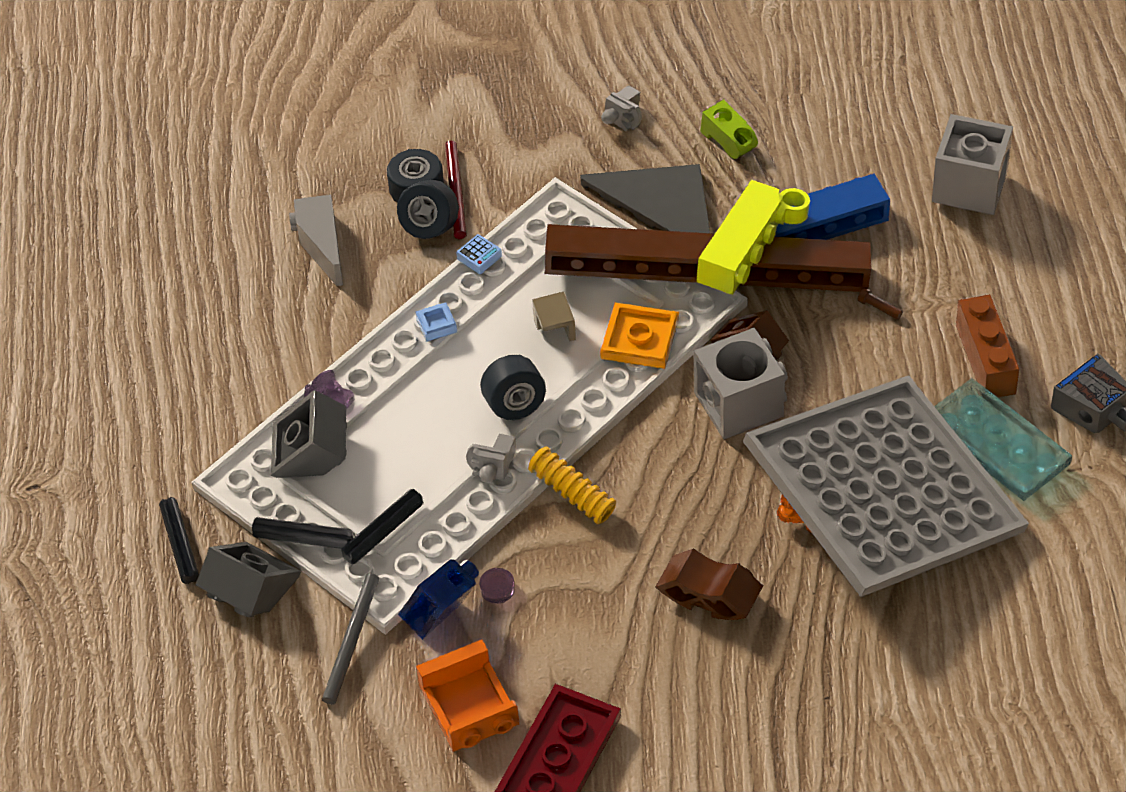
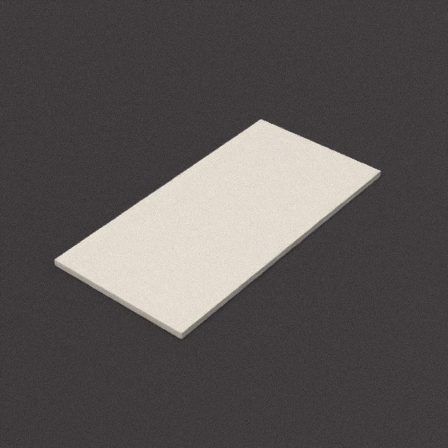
M555 177L484 236L485 239L501 248L502 257L481 275L459 260L453 262L191 482L193 489L250 533H252L254 519L261 517L351 529L353 531V538L409 489H415L422 495L423 505L353 565L343 558L339 548L258 538L352 610H354L366 574L372 573L377 575L380 579L365 620L386 635L448 579L458 565L464 560L471 558L549 487L545 484L544 478L539 479L536 476L537 472L531 473L528 470L530 460L539 449L548 446L551 449V454L557 453L559 460L564 459L567 461V466L573 465L694 355V350L705 345L729 319H733L747 306V297L737 291L731 295L700 283L544 274L547 224L637 229ZM564 291L575 319L576 340L569 341L564 327L546 332L542 329L537 330L533 316L532 299ZM446 302L457 325V333L426 342L416 319L415 311ZM615 302L679 312V321L665 369L601 359L600 350ZM507 355H522L529 358L545 380L546 385L544 401L538 409L529 416L519 420H505L498 417L491 410L481 393L480 382L485 370L498 358ZM314 390L345 405L347 454L345 460L339 466L321 476L286 478L271 476L273 422ZM499 434L515 436L516 452L504 481L494 479L492 482L485 483L480 479V476L472 475L473 470L466 460L468 448L472 444L493 447ZM440 570H443L441 574H438L440 575L439 577H437L428 585L424 586L426 583L430 582L432 577L435 576Z

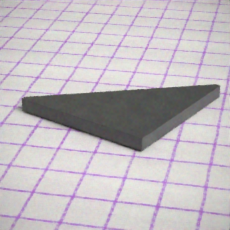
M700 164L580 175L581 186L584 188L590 187L600 193L601 198L618 208L622 206L634 213L635 218L654 229L657 227L662 231L710 233Z

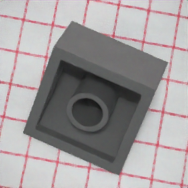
M314 390L273 422L271 476L275 478L321 476L339 466L345 460L347 454L346 406Z
M248 542L209 547L196 586L207 591L206 595L209 598L233 605L235 607L234 611L238 614L254 617L257 614L270 612L299 578L301 571Z

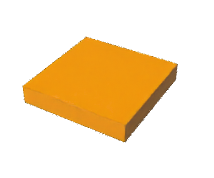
M615 302L600 350L601 359L665 369L679 321V312Z

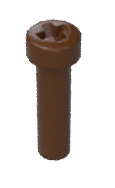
M866 287L861 290L858 295V302L862 304L868 303L894 319H900L903 313L902 310L871 294L872 291Z

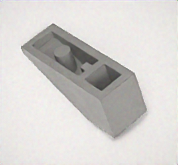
M331 194L294 199L295 212L289 213L291 231H298L301 246L336 286L343 285Z

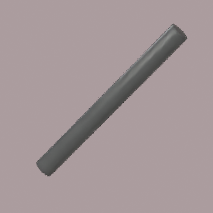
M367 573L322 697V701L327 704L334 705L337 701L380 579L375 574Z

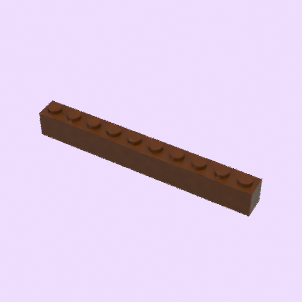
M547 224L544 274L697 283L698 258L715 233ZM774 237L771 244H765L759 263H753L750 267V274L746 283L739 285L861 292L863 288H869L871 245L870 242Z

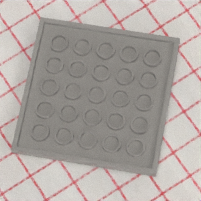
M909 375L747 432L743 443L860 597L1023 533L1029 524Z

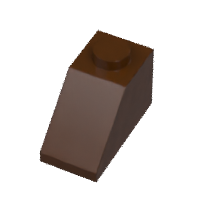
M765 310L729 319L710 341L714 343L755 328L762 339H767L772 349V355L777 360L781 357V350L789 342V339L770 313Z

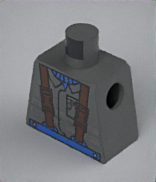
M1097 353L1054 386L1051 409L1093 433L1101 432L1111 423H1114L1125 432L1126 381Z

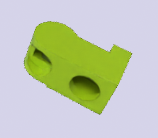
M724 99L702 112L700 132L708 139L713 137L731 158L738 159L757 147L758 139L753 129ZM719 113V117L715 119L714 115Z

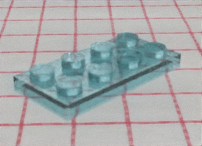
M973 378L934 406L984 469L1023 501L1071 464L1072 455Z

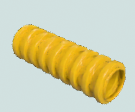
M548 446L539 449L530 460L528 470L531 473L537 472L536 476L539 479L544 478L546 485H553L552 489L555 492L561 491V496L564 499L569 498L570 504H577V509L581 512L585 510V515L588 518L594 517L593 521L597 525L605 522L613 513L616 507V500L614 498L608 499V494L605 491L599 492V486H592V481L588 478L583 479L584 475L581 472L575 473V468L572 465L567 466V461L564 459L559 460L557 453L551 454V449Z

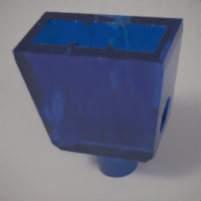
M450 559L417 586L398 615L423 640L457 609L476 585L475 579L479 576L477 567L469 560H464L459 564L456 560Z

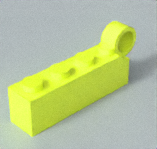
M751 180L698 258L696 282L733 295L739 284L746 283L752 264L759 263L765 244L772 243L778 224H800L808 218L809 195L803 190L796 188L785 189L779 193L780 189Z

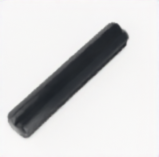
M409 489L341 549L343 558L352 565L356 564L423 505L422 495L415 489Z
M174 497L162 499L159 507L181 582L184 584L197 582L199 573L177 499Z
M256 517L252 524V535L256 538L342 549L353 539V531L345 528Z

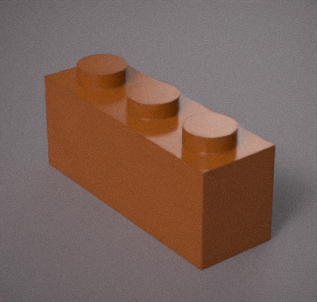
M991 295L958 300L956 328L983 400L1016 395L1019 366Z

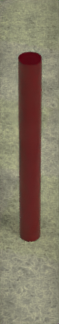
M447 141L445 143L448 182L449 187L457 197L459 205L458 218L453 225L454 237L456 239H464L467 234L457 143L455 141Z

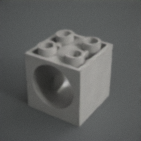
M950 114L935 158L932 202L994 215L1008 173L1013 126Z
M755 328L694 350V393L723 440L784 417V402L787 401L785 392V381L788 379L787 372L783 363L777 362L773 357L772 349L767 339H762Z

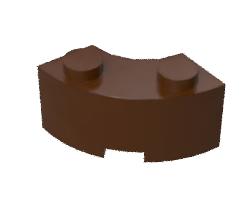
M693 548L672 556L655 588L672 601L691 611L695 605L711 611L712 618L739 620L748 616L763 585L753 576L750 570L743 567L740 563L725 564L716 562Z

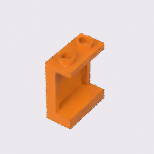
M482 639L416 666L419 686L453 752L462 748L473 747L483 739L495 734L507 733L514 726L519 725L518 706L514 700L510 701L489 662L488 649Z

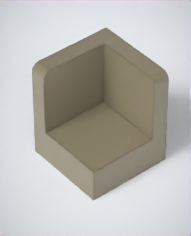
M564 291L532 299L533 316L537 330L542 329L546 332L564 327L569 341L576 340L575 319Z

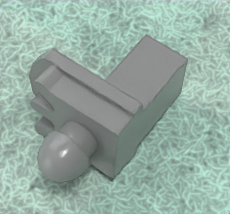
M628 85L618 93H611L606 98L605 111L601 116L602 122L608 125L614 123L623 128L624 131L630 128L633 130L637 128L642 120L639 108L640 91Z
M499 434L493 447L472 444L466 454L467 464L473 470L472 475L480 476V479L485 483L492 482L494 479L504 481L516 452V437Z

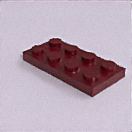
M555 683L494 792H581L621 718V708Z

